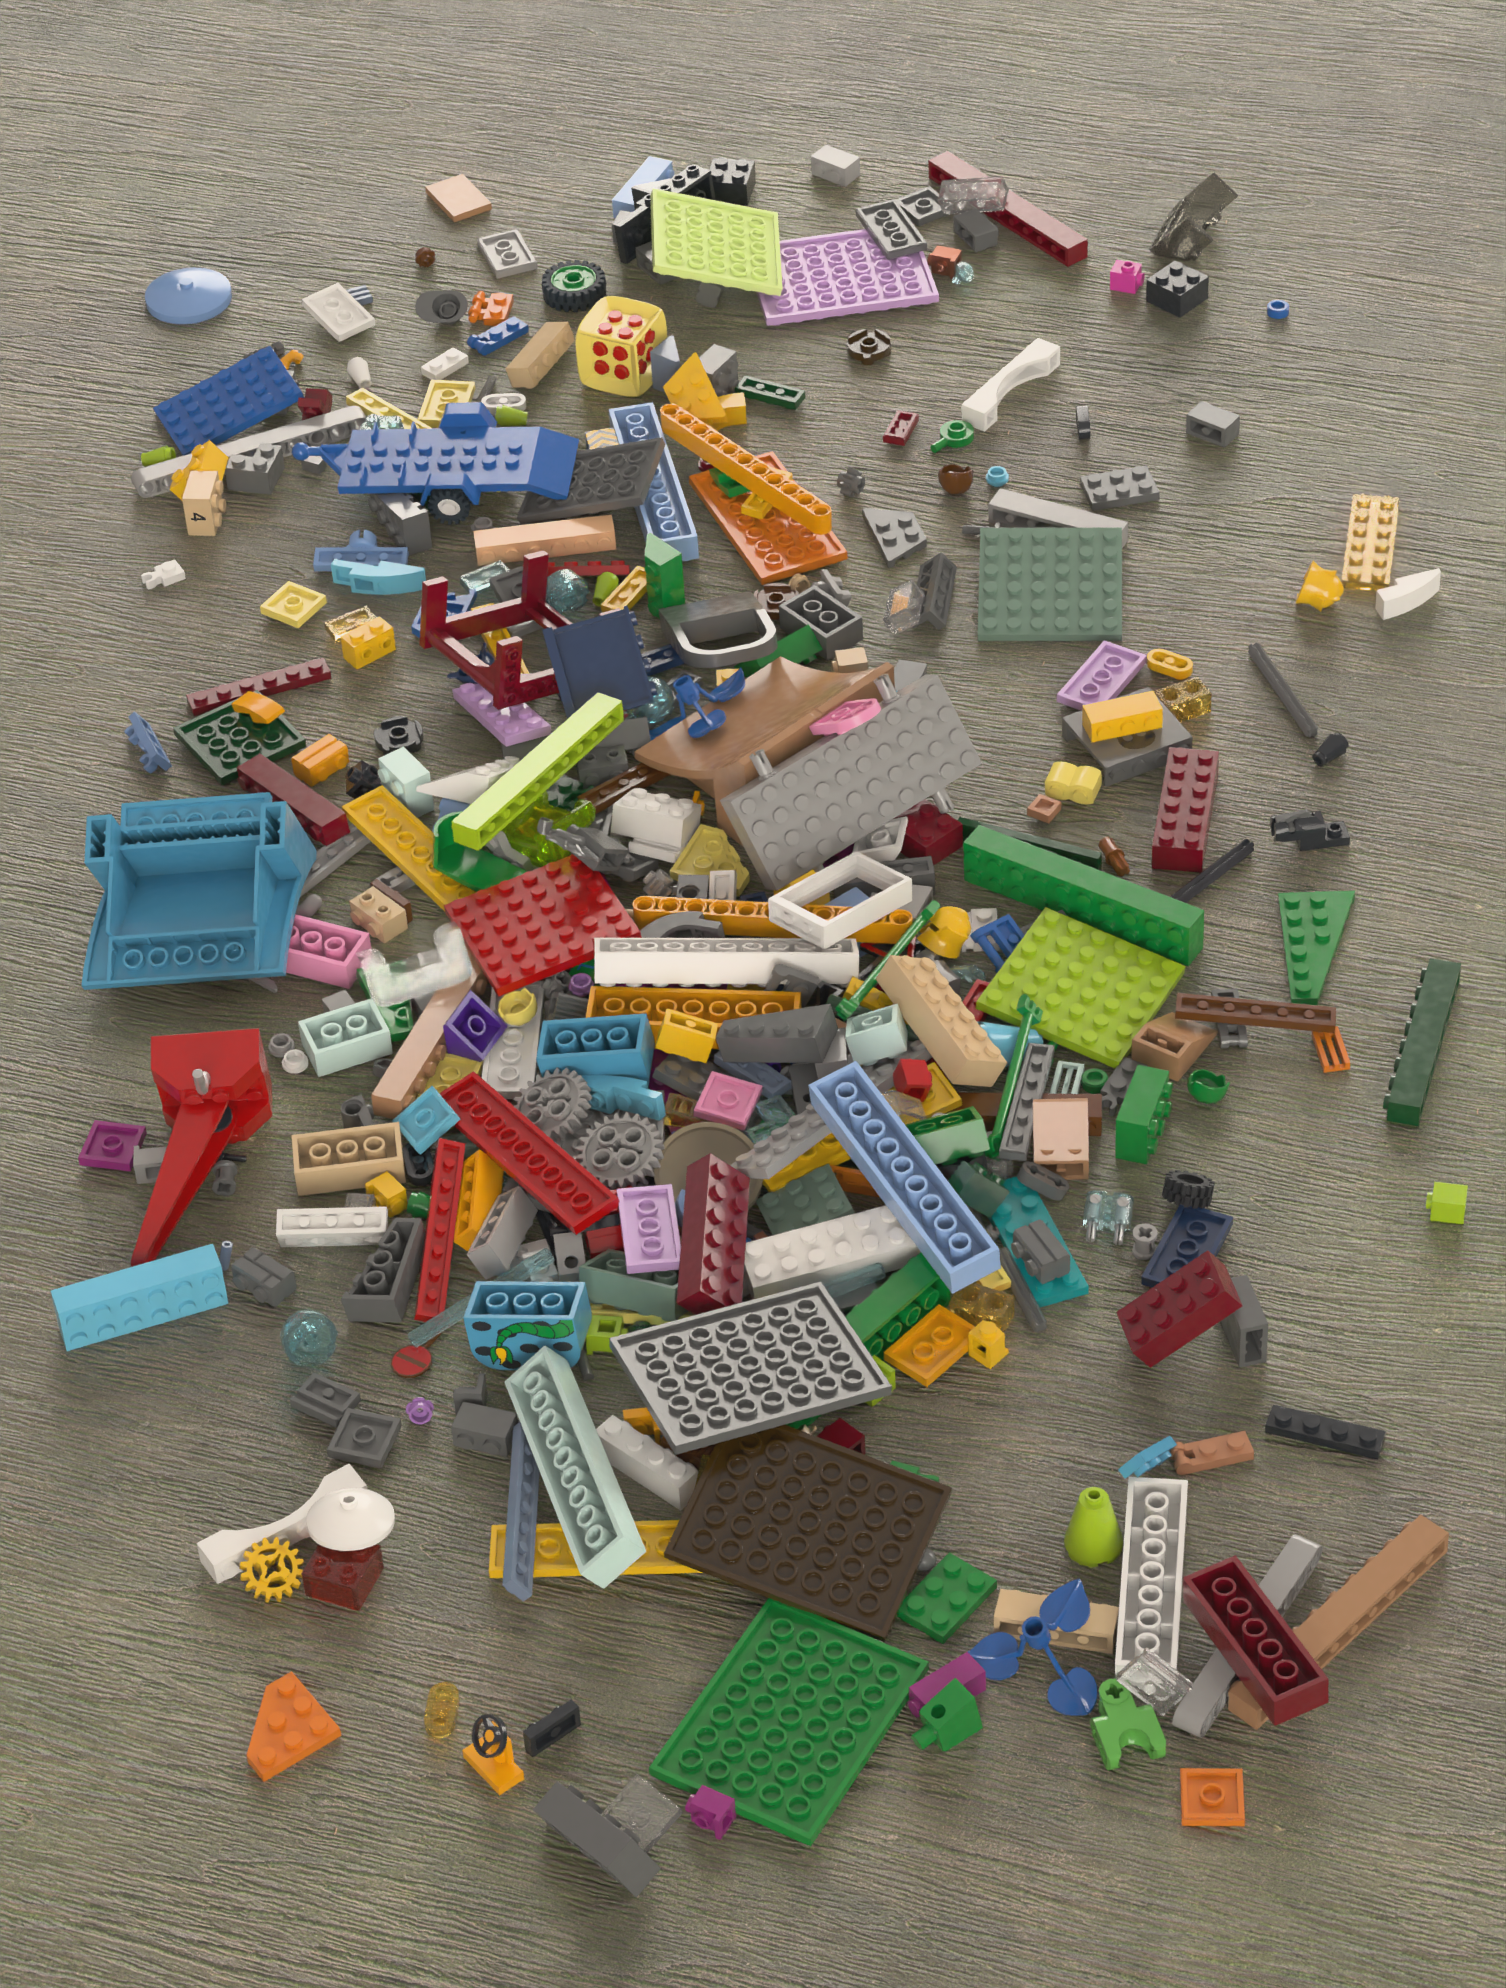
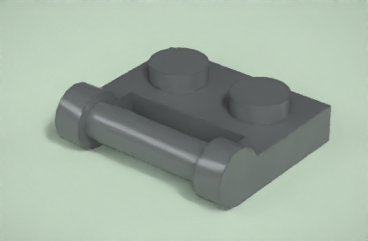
M776 964L771 972L772 977L764 991H776L780 982L786 979L788 981L782 991L801 992V1006L805 1008L818 986L819 977L783 964Z

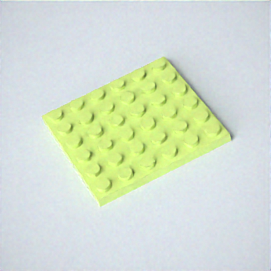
M652 189L653 272L661 275L677 276L682 279L698 280L703 283L719 284L724 287H735L746 291L781 296L783 288L777 212Z

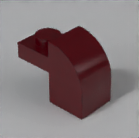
M306 388L305 398H298L297 405L303 413L302 420L331 412L333 396L328 389Z

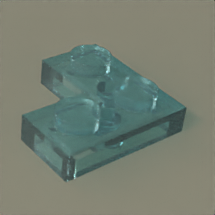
M499 560L460 576V584L468 593L469 589H476L477 594L491 588L489 584L491 577L510 570Z
M780 1094L756 1104V1112L763 1119L764 1123L745 1130V1135L753 1144L765 1140L771 1136L773 1130L786 1125L789 1122L788 1120L795 1116V1113Z

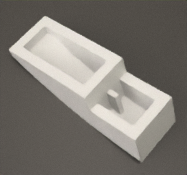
M1440 569L1395 579L1394 586L1377 590L1375 609L1381 618L1385 620L1406 613L1435 595L1440 589Z

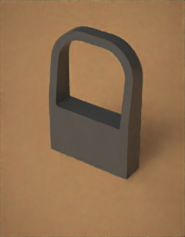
M751 591L658 609L662 633L686 665L692 667L712 668L747 662L770 655L778 648L776 628L764 607ZM758 631L762 636L756 642L720 650H702L691 645Z

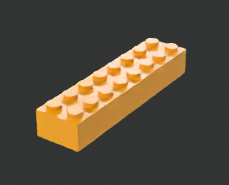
M591 986L586 1018L647 1014L656 1046L658 1032L666 1009L718 1023L717 1035L724 1020L802 1008L801 992ZM716 1037L712 1049H719Z

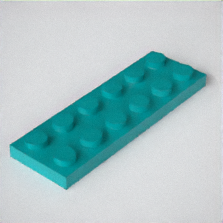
M1017 1177L1006 1179L1004 1186L1010 1192L991 1218L988 1217L993 1228L996 1226L999 1229L1000 1234L998 1237L1003 1247L1009 1249L1039 1308L1089 1294V1286L1038 1192L1022 1184ZM1039 1219L1046 1224L1070 1255L1069 1273L1059 1278L1055 1277L1054 1280L1045 1284L1040 1283L1035 1275L1030 1276L1028 1274L1025 1262L1022 1258H1016L1011 1249L1014 1230L1025 1225L1029 1226V1223Z

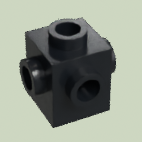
M363 760L356 766L350 767L345 775L346 794L353 799H357L381 786L378 769Z

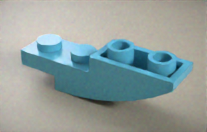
M334 559L331 563L333 583L351 586V592L374 595L409 593L422 590V582L426 581L425 568L387 561H380L378 566Z
M611 1075L582 1076L591 1088L589 1093L592 1099L588 1101L591 1109L611 1114L616 1109H620L658 1121L666 1116L662 1093L648 1089L647 1081Z

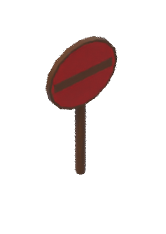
M456 1312L452 1313L423 1346L408 1345L399 1349L391 1359L393 1372L400 1377L414 1378L429 1370L433 1357L428 1348L454 1321L458 1314Z

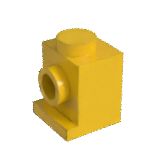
M388 1171L365 1183L367 1202L370 1205L374 1204L376 1207H387L390 1218L407 1209L406 1189Z
M982 1320L968 1333L969 1356L989 1369L994 1367L1009 1353V1349L1005 1347V1333L993 1322Z

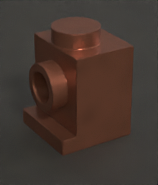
M937 245L933 253L929 254L927 260L928 266H931V273L950 276V279L955 280L962 269V250Z

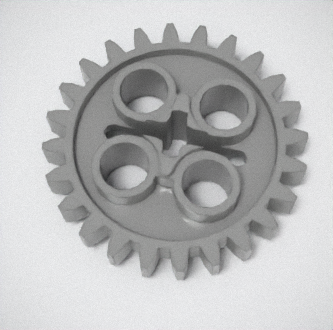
M556 1068L553 1074L546 1070L545 1077L543 1078L537 1074L536 1082L527 1081L529 1087L527 1089H520L522 1096L514 1097L517 1103L514 1107L555 1143L559 1137L564 1141L567 1132L574 1134V1126H582L579 1120L580 1118L588 1117L584 1110L591 1108L588 1101L592 1099L589 1093L591 1088L587 1085L584 1078L578 1075L575 1070L570 1072L568 1068H565L562 1072L559 1068Z
M628 1112L624 1114L623 1118H619V1115L615 1113L614 1119L611 1121L605 1116L604 1124L601 1125L598 1122H594L596 1129H586L588 1137H580L582 1146L576 1147L579 1154L575 1156L577 1162L607 1188L609 1187L610 1190H615L617 1187L625 1188L628 1185H631L633 1188L636 1187V1182L638 1181L646 1184L645 1176L654 1177L652 1168H660L658 1160L664 1159L662 1150L665 1147L660 1132L654 1123L650 1124L647 1117L641 1120L639 1114H636L631 1119Z

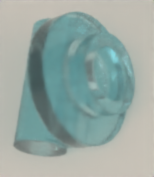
M964 261L959 262L956 265V274L952 278V282L958 285L961 281L968 283L973 280L974 273L971 265Z

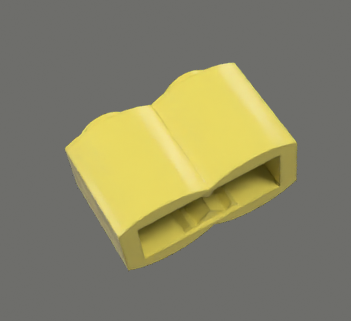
M1054 762L1045 780V795L1056 800L1070 799L1079 804H1093L1102 785L1101 771L1090 766L1077 767L1067 762Z

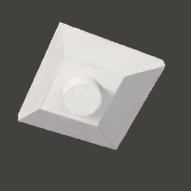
M907 817L892 819L855 842L852 853L857 851L877 862L895 860L902 849L908 822Z

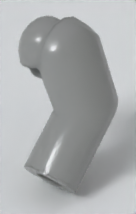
M317 894L309 895L300 905H297L295 914L312 917L322 905L321 897Z

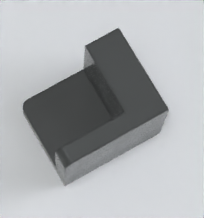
M479 1374L477 1387H459V1389H454L453 1399L456 1415L462 1402L486 1406L488 1392L485 1374Z

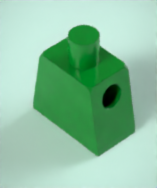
M954 1678L920 1709L919 1715L923 1727L911 1735V1738L922 1751L933 1742L942 1751H948L983 1728L975 1697Z

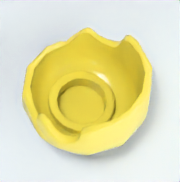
M523 988L521 991H512L505 994L498 1005L500 1017L509 1025L521 1026L526 1024L537 1012L535 995L526 988Z

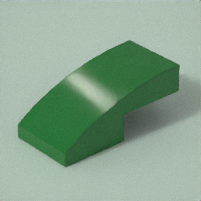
M709 469V473L716 485L729 498L750 492L749 489L719 469Z

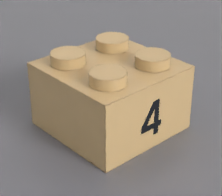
M190 471L182 497L188 535L215 536L218 527L222 525V513L226 511V500L222 499L223 482L219 480L218 471Z

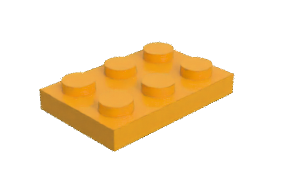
M939 1304L884 1352V1360L925 1387H928L969 1351L968 1333L975 1326Z

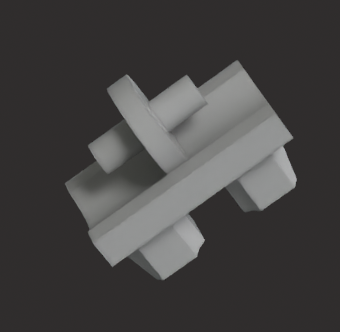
M821 569V580L813 582L812 586L816 585L848 607L851 594L848 590H842L843 581L841 578L832 577L828 570Z

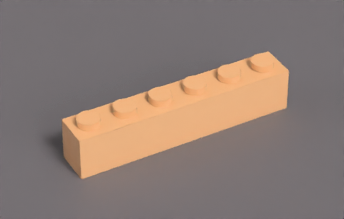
M612 514L473 531L478 566L523 561L524 555L542 550L549 554V558L616 550Z

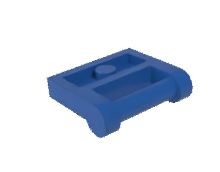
M1010 914L976 929L970 935L974 943L980 945L996 967V973H998L1005 962L987 939V936H992L1007 958L1025 936Z

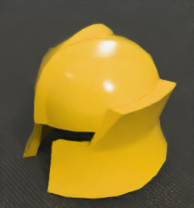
M1313 560L1303 578L1304 583L1299 594L1297 593L1295 604H1309L1321 612L1322 608H1328L1334 602L1339 601L1343 594V585L1336 575L1337 570L1323 569Z
M952 906L942 907L929 919L931 922L919 931L922 934L917 939L928 949L940 956L958 958L964 942L971 933L969 916L961 908Z

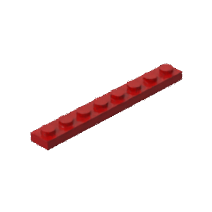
M439 1138L436 1147L414 1320L442 1325L444 1320L465 1143Z

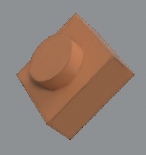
M1039 794L1027 808V816L1049 824L1060 812L1061 801Z

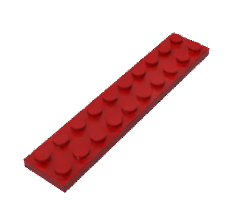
M474 1071L439 1093L460 1117V1120L454 1126L575 1235L619 1207V1198Z

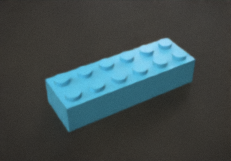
M213 1243L51 1290L59 1330L67 1351L229 1304L222 1266Z

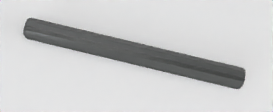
M1259 643L1250 644L1248 653L1304 734L1309 738L1318 734L1317 725Z

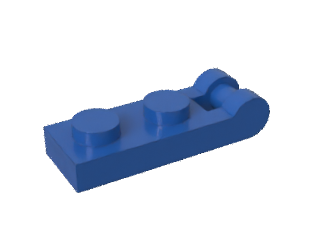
M513 316L478 336L471 335L467 340V344L485 356L528 333V324Z

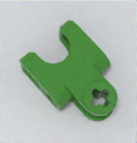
M1116 1678L1104 1681L1099 1688L1100 1701L1098 1710L1100 1716L1090 1718V1726L1106 1770L1110 1771L1121 1767L1119 1762L1122 1753L1121 1749L1127 1745L1141 1746L1147 1751L1150 1759L1153 1760L1165 1757L1166 1740L1152 1705L1147 1704L1136 1707L1129 1687L1124 1681Z

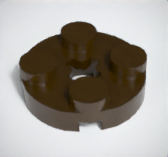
M867 329L858 330L848 338L847 353L852 358L861 361L863 365H872L874 361L891 355L890 336L884 331L875 329V333H867Z

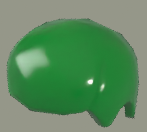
M1205 1069L1194 1070L1187 1080L1189 1093L1195 1100L1205 1104H1215L1222 1100L1230 1085V1082H1225V1075L1217 1076Z

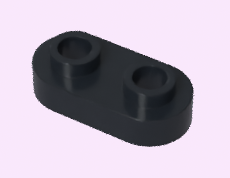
M407 1143L403 1148V1155L409 1182L416 1186H424L431 1183L434 1166L430 1147L420 1155L410 1143Z

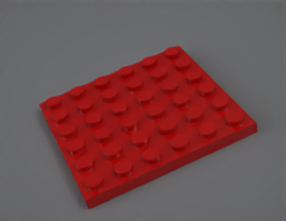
M574 854L443 905L446 915L498 997L594 959V938H642L640 930L600 872L593 871Z

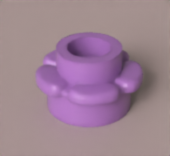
M578 973L572 976L568 987L573 995L585 997L590 994V988L594 986V982L588 974Z
M423 1397L414 1398L406 1406V1413L409 1414L410 1420L415 1424H425L433 1415V1403L430 1400L426 1401Z

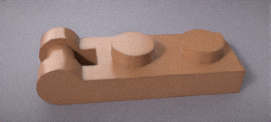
M1245 1431L1186 1444L1176 1442L1177 1445L1169 1451L1172 1454L1170 1458L1175 1460L1174 1468L1178 1475L1191 1474L1254 1459V1450Z

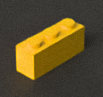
M1154 691L1082 705V725L1091 743L1162 728L1163 708Z

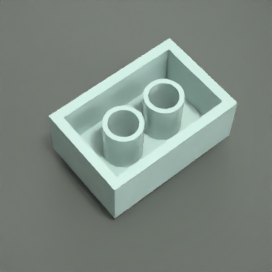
M373 998L298 1021L302 1046L318 1077L393 1054L390 1031Z

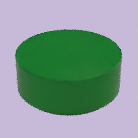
M1093 1068L1086 1070L1081 1077V1086L1088 1093L1099 1094L1108 1080V1075L1101 1069Z

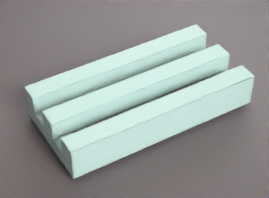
M1058 1061L1050 1093L1057 1094L1063 1068H1067L1061 1094H1068L1074 1069L1077 1070L1071 1094H1079L1085 1064Z

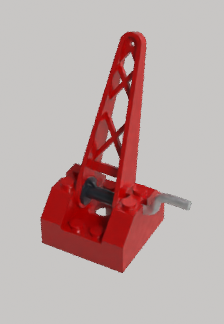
M259 1028L151 1036V1072L158 1088L165 1122L173 1130L132 1254L131 1267L156 1259L226 1145L234 1144L238 1141H247L273 1116L272 1082Z

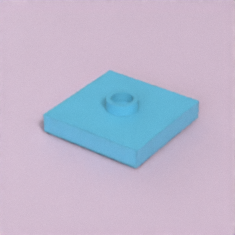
M431 1086L394 1118L392 1122H399L401 1133L421 1155L460 1120V1117L439 1092Z

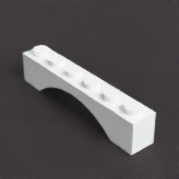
M1037 338L993 378H990L968 400L963 402L961 406L962 420L970 423L974 428L985 432L997 421L998 405L1007 392L1026 381L1048 376L1060 365V346Z
M347 1464L324 1476L313 1496L287 1517L269 1525L253 1529L221 1530L198 1542L200 1562L217 1584L230 1579L244 1571L239 1569L240 1563L247 1561L243 1558L245 1551L253 1553L251 1549L252 1543L255 1542L260 1547L262 1546L263 1538H266L269 1544H272L275 1537H278L279 1545L283 1546L286 1541H289V1546L304 1538L310 1537L307 1531L306 1517L309 1509L316 1501L336 1490L345 1488L367 1489V1485L353 1467ZM267 1552L263 1555L267 1556L274 1554L275 1552Z

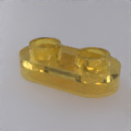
M437 1683L429 1691L424 1725L427 1734L433 1738H445L455 1729L460 1698L458 1688L452 1683Z

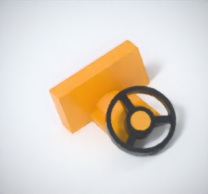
M495 1714L480 1716L473 1725V1743L462 1750L463 1758L501 1795L524 1780V1773L514 1762L511 1739L507 1736L506 1726L502 1719ZM483 1722L485 1729L483 1731V1737L479 1739V1727Z

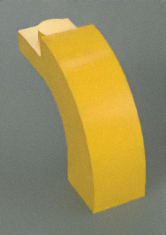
M744 393L719 396L718 399L728 421L721 422L720 419L708 420V423H705L716 431L727 426L747 424Z

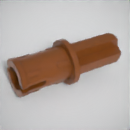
M1104 837L1101 839L1098 845L1105 855L1106 863L1112 866L1120 877H1123L1124 874H1129L1130 869L1124 858L1123 850L1116 846L1113 838Z

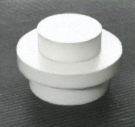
M297 1049L285 1053L282 1060L283 1069L288 1073L294 1074L304 1071L309 1064L304 1052Z

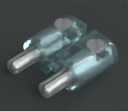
M1092 1190L1087 1192L1082 1220L1083 1226L1087 1228L1086 1241L1090 1242L1091 1235V1242H1094L1096 1230H1103V1227H1108L1110 1231H1115L1113 1243L1117 1245V1242L1119 1243L1118 1245L1123 1244L1124 1232L1129 1231L1131 1227L1134 1198L1124 1193L1114 1192L1113 1196L1107 1195V1191Z

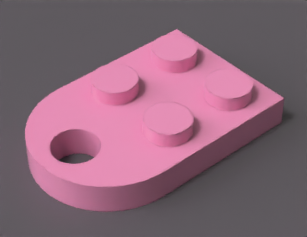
M875 698L846 701L811 724L809 728L813 735L824 734V736H829L833 733L841 735L872 719L881 711V707Z

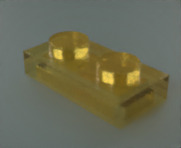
M367 606L324 622L325 630L335 642L341 640L340 636L375 619L376 616Z

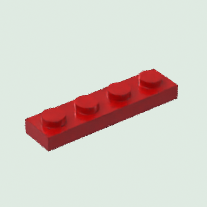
M587 561V566H578V562H564V566L555 567V562H548L547 577L600 576L604 572H610L615 575H629L631 569L630 565H625V561H611V565L601 566V561Z

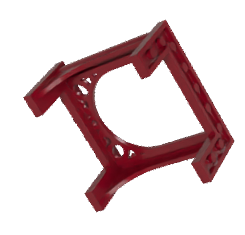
M544 550L524 555L521 598L446 617L448 580L442 576L422 582L419 645L423 649L434 647L493 696V706L498 710L560 693L553 668L532 674H522L523 640L518 636L497 641L496 660L491 666L481 661L457 640L532 620L544 629L550 627L556 629L573 624L546 603L549 554ZM618 608L611 611L600 613L599 616L616 612L620 609Z

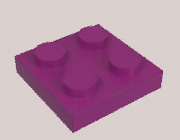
M94 1120L78 1156L79 1165L131 1171L134 1159V1146H139L141 1149L147 1135L146 1126Z

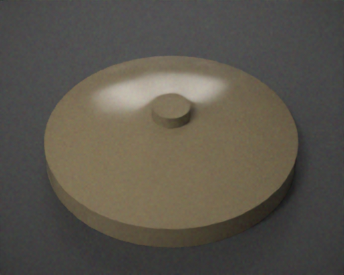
M700 1122L685 1126L674 1132L663 1143L665 1147L662 1150L664 1159L658 1160L660 1168H654V1185L672 1184L675 1202L681 1189L685 1190L688 1165L709 1153L731 1165L739 1155L752 1150L754 1144L742 1132L725 1124ZM750 1178L748 1210L758 1199L763 1179Z

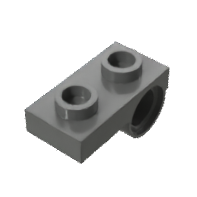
M362 1095L352 1097L342 1103L341 1115L344 1129L379 1124L378 1121L373 1122L374 1114L370 1104H365Z

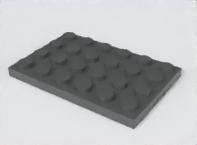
M663 438L577 451L567 499L555 500L527 491L517 515L519 523H536L644 505L666 445Z

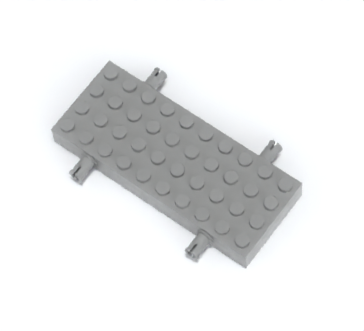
M883 674L879 676V680L876 678L873 681L883 701L879 703L881 711L872 719L850 729L844 734L837 735V733H833L829 736H824L773 768L764 749L756 751V755L751 754L749 756L759 776L722 798L720 802L765 889L779 890L808 871L814 870L816 873L824 869L822 864L825 860L932 795L941 814L949 812L948 808L952 810L955 807L945 789L946 786L979 766L982 762L938 675H924L896 692L889 675Z

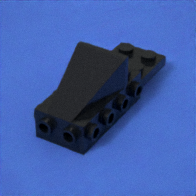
M690 165L670 179L631 187L635 210L614 224L621 263H630L636 258V247L652 241V189L716 201L711 170L698 167L697 165Z

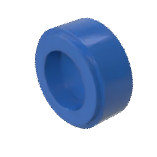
M1273 300L1267 304V315L1269 317L1282 319L1288 316L1289 304L1287 302Z

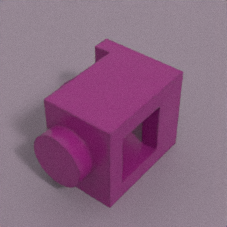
M704 1785L700 1787L696 1794H692L689 1797L685 1806V1811L691 1813V1821L702 1829L714 1831L715 1838L719 1840L722 1839L736 1819L735 1799Z

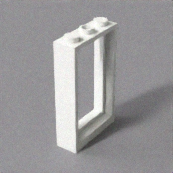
M856 851L768 898L769 921L826 949L911 902L912 879ZM856 877L883 890L829 921L801 908Z

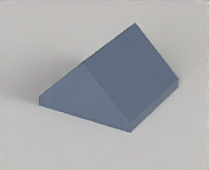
M674 335L667 337L650 351L653 388L664 393L663 386L680 368Z

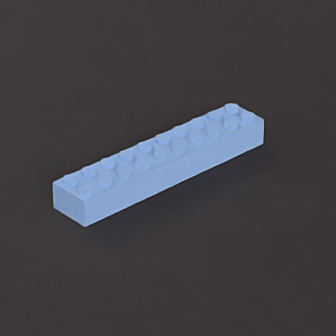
M653 402L608 409L610 428L614 427L619 444L661 437L666 444L644 505L635 507L645 542L647 534L652 533L681 552L682 561L698 559L697 533Z
M857 1061L809 1084L813 1108L952 1294L1001 1268L998 1246Z

